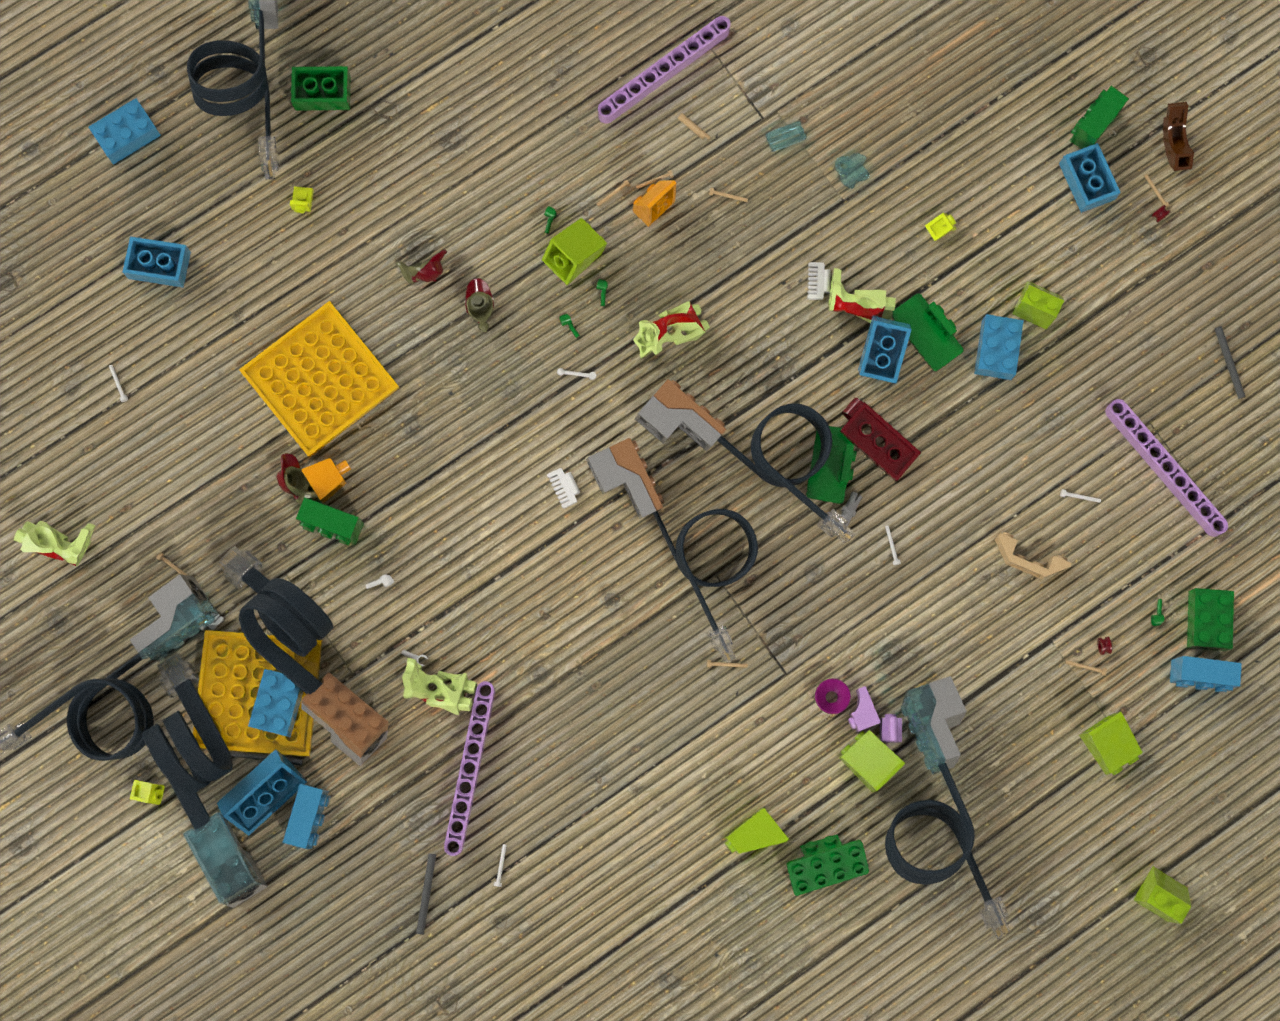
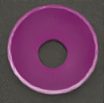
M833 678L824 680L815 691L816 704L825 713L838 714L844 711L850 703V690L841 680ZM830 691L837 695V700L834 703H829L826 700V694Z

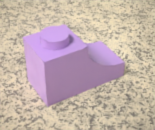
M866 686L856 690L858 697L857 707L853 713L849 714L851 717L848 719L852 729H856V732L881 723Z

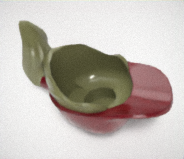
M442 250L424 263L407 266L403 262H396V265L400 268L404 279L408 283L412 284L419 280L423 282H436L437 278L443 273L441 260L448 251Z
M474 278L467 285L465 307L467 313L474 320L478 321V329L483 332H487L489 324L486 321L493 313L494 301L486 281Z
M289 453L282 454L281 470L276 475L280 488L284 492L293 495L298 504H302L304 497L310 500L317 498L316 493L308 491L309 482L300 468L298 459Z

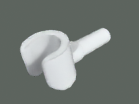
M382 575L378 580L366 584V588L368 589L381 583L386 588L392 585L394 580L390 575Z
M405 650L401 653L415 659L418 664H420L418 661L420 657L428 659L425 655L418 656Z

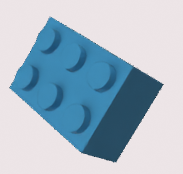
M137 98L88 127L113 165L161 136Z
M1098 143L1064 155L1059 165L1081 213L1114 201L1121 193Z
M130 236L123 274L131 280L184 288L191 251L186 245Z
M989 314L984 316L981 323L974 374L1007 380L1014 378L1017 371L1024 320Z
M872 316L858 368L859 375L896 384L912 330L910 324Z
M1181 656L1171 660L1170 683H1176V687L1182 688L1195 686V689L1198 690L1215 688V692L1233 691V688L1240 687L1242 663Z
M264 669L248 727L291 737L303 690L282 673Z
M305 784L299 785L283 843L304 849H312L313 845H317L319 839L317 831L319 826L323 825L325 819L323 810L324 807H328L331 796L328 795V790Z

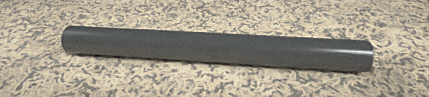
M1222 326L1217 327L1215 332L1238 399L1245 398L1246 396Z
M229 750L233 757L264 760L270 755L269 753ZM283 755L293 765H303L304 758Z
M428 854L416 934L424 935L436 854Z

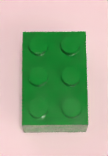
M348 66L292 67L291 103L295 111L350 110L351 75Z
M1110 86L1107 91L1103 89L1097 100L1091 104L1085 115L1076 123L1071 131L1073 136L1069 141L1080 149L1094 145L1120 113L1129 98L1113 86Z
M305 497L296 517V520L300 523L299 526L303 527L304 530L312 533L316 530L321 536L328 539L335 537L339 540V543L347 546L350 543L356 545L364 525L357 516Z
M1194 588L1188 591L1187 648L1215 651L1233 649L1234 591Z

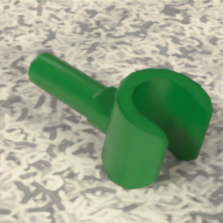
M550 206L544 212V215L549 217L544 232L546 234H549L551 224L557 215L556 210Z
M599 279L596 289L602 290L601 306H605L608 283L606 280Z
M568 314L559 317L562 326L568 325L576 338L580 336Z
M1158 599L1157 615H1151L1152 626H1159L1164 622L1162 599Z

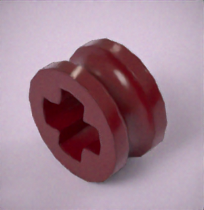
M1163 205L1152 214V217H1155L1158 223L1170 214V210H1166V206Z
M1105 637V639L1098 638L1099 653L1101 655H1104L1105 652L1111 654L1112 643L1110 637Z

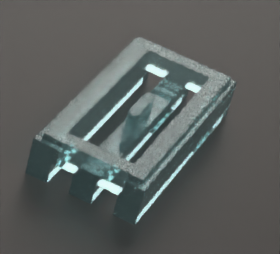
M800 121L765 134L772 152L807 138ZM800 134V136L795 137V138L790 139V140H787V141H785V142H782V143H779V144H776V145L773 144V143L778 142V141H780V140H784V139H787V138H789V137H791V136Z

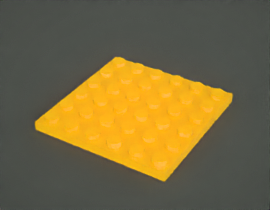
M330 301L239 369L309 458L399 389L397 383Z
M205 630L198 694L226 743L228 750L271 754L276 749L282 755L310 757L314 719L301 709V702L291 737L248 727L264 669L280 671L251 646L243 633ZM267 635L277 646L317 679L319 678L322 640H316L317 645L305 657H302L287 648L274 635ZM304 691L301 700L307 695ZM194 726L193 735L200 748L207 749Z

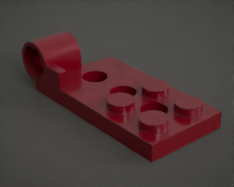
M854 398L842 411V414L849 421L840 432L895 482L900 479L921 454L915 446L860 399ZM863 424H867L871 429L868 435L864 434L861 430ZM877 437L884 439L885 444L883 447L876 445ZM892 449L897 450L899 453L897 460H893L890 457Z

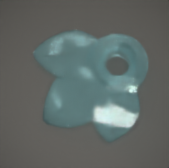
M853 153L849 157L841 156L836 160L835 170L840 174V181L843 185L853 189L856 181H864L869 178V173L863 166L866 156ZM841 164H846L847 168H842Z

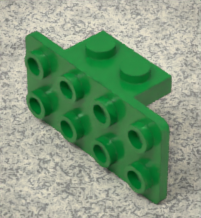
M918 293L892 311V319L897 322L910 324L912 330L909 341L930 368L937 372L961 355L964 349L954 337L957 332L956 325L952 320L947 319L943 308L940 305H936L934 301L928 304L924 297Z
M829 426L832 434L831 452L824 466L808 479L806 496L809 499L842 504L845 498L846 485L853 478L854 469H851V463L855 462L857 451L854 450V444L840 432L842 428ZM817 430L810 471L815 466L821 450V442Z
M838 835L827 836L824 839L801 845L800 849L803 857L788 861L786 864L793 893L796 896L869 873L862 841L855 840L842 844Z

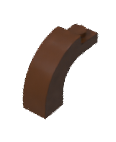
M1187 102L1168 104L1167 116L1163 118L1164 146L1168 162L1173 171L1189 170L1193 166L1194 151L1188 143L1186 133L1189 106Z

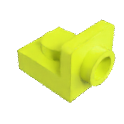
M294 186L293 197L289 203L292 210L297 213L311 212L313 188Z
M946 213L940 214L925 225L934 241L957 229L953 216Z
M134 780L130 799L160 805L165 786Z

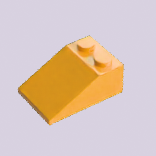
M674 180L659 181L656 185L653 183L643 197L639 196L634 201L633 212L649 227L675 203L677 183Z

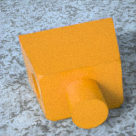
M328 458L303 468L302 472L320 501L325 503L346 485L342 475L350 471L351 468L346 460L335 465L332 459Z

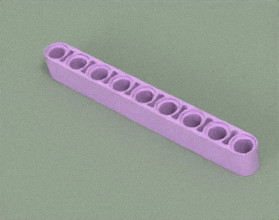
M725 16L717 17L602 101L598 106L599 120L605 124L614 121L729 35L730 20ZM718 26H724L726 28L719 29ZM709 36L712 39L705 40L703 37ZM696 47L697 50L692 51L689 48ZM681 57L683 60L676 61L675 58ZM667 68L668 71L663 72L660 69ZM651 78L654 81L649 83L646 79ZM632 89H638L639 92H638V93H633V92H631V90H632ZM622 99L625 103L619 104L616 101ZM609 110L611 113L605 115L602 111Z
M1116 399L1112 401L1105 410L1107 417L1203 530L1212 537L1226 532L1228 529L1226 519L1123 400ZM1113 406H1117L1120 410V413H1115L1113 411ZM1125 420L1132 423V428L1126 426ZM1138 435L1144 437V443L1138 440ZM1150 449L1156 451L1157 457H1153L1150 454ZM1163 464L1168 465L1169 472L1163 469ZM1175 479L1181 480L1182 487L1175 483ZM1188 493L1194 496V502L1189 500ZM1201 508L1207 511V516L1201 514ZM1214 523H1217L1219 525V531H1216L1214 529Z
M487 681L481 682L476 688L444 844V850L450 856L459 855L464 848L495 696L494 686ZM489 686L491 693L488 696L481 695L482 687ZM480 705L487 707L485 715L477 714V708ZM477 724L483 726V732L479 735L473 733V727ZM473 743L479 746V751L476 754L469 752V747ZM468 763L475 765V771L471 774H467L465 771V766ZM465 782L471 785L469 793L461 791V785ZM460 802L467 804V810L464 813H459L457 810V805ZM457 821L463 824V830L459 833L453 830V824ZM452 841H456L459 844V849L455 853L449 850V844Z

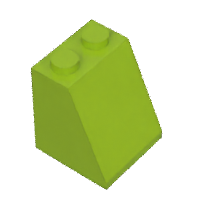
M581 217L550 240L541 260L566 285H569L603 253L607 242Z
M1027 281L1012 314L1047 330L1057 318L1064 299L1052 291Z
M1122 712L1108 715L1079 734L1105 775L1112 773L1114 776L1123 770V765L1126 763L1129 765L1139 760L1138 756L1143 753Z
M862 730L854 738L856 742L852 746L848 744L840 751L842 755L839 758L871 792H876L905 763L870 730L866 732Z
M761 808L725 837L727 842L724 844L731 853L736 852L740 854L784 843L789 838L766 809Z
M1152 866L1133 901L1165 921L1182 924L1191 908L1188 888Z

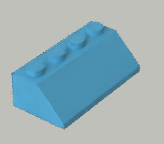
M275 749L221 798L217 805L224 818L249 836L298 791L300 784H306L307 781L293 764Z

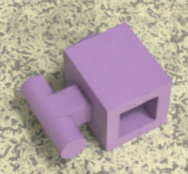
M885 714V718H880V740L889 743L902 742V718H897L896 714Z

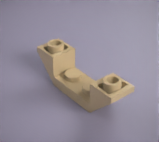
M1003 532V534L999 533L995 538L1006 565L1039 579L1046 578L1071 567L1072 563L1068 562L1066 557L1056 555L1049 558L1046 568H1043L1044 565L1039 562L1033 561L1032 563L1020 554L1013 555L1018 540L1013 539V535Z

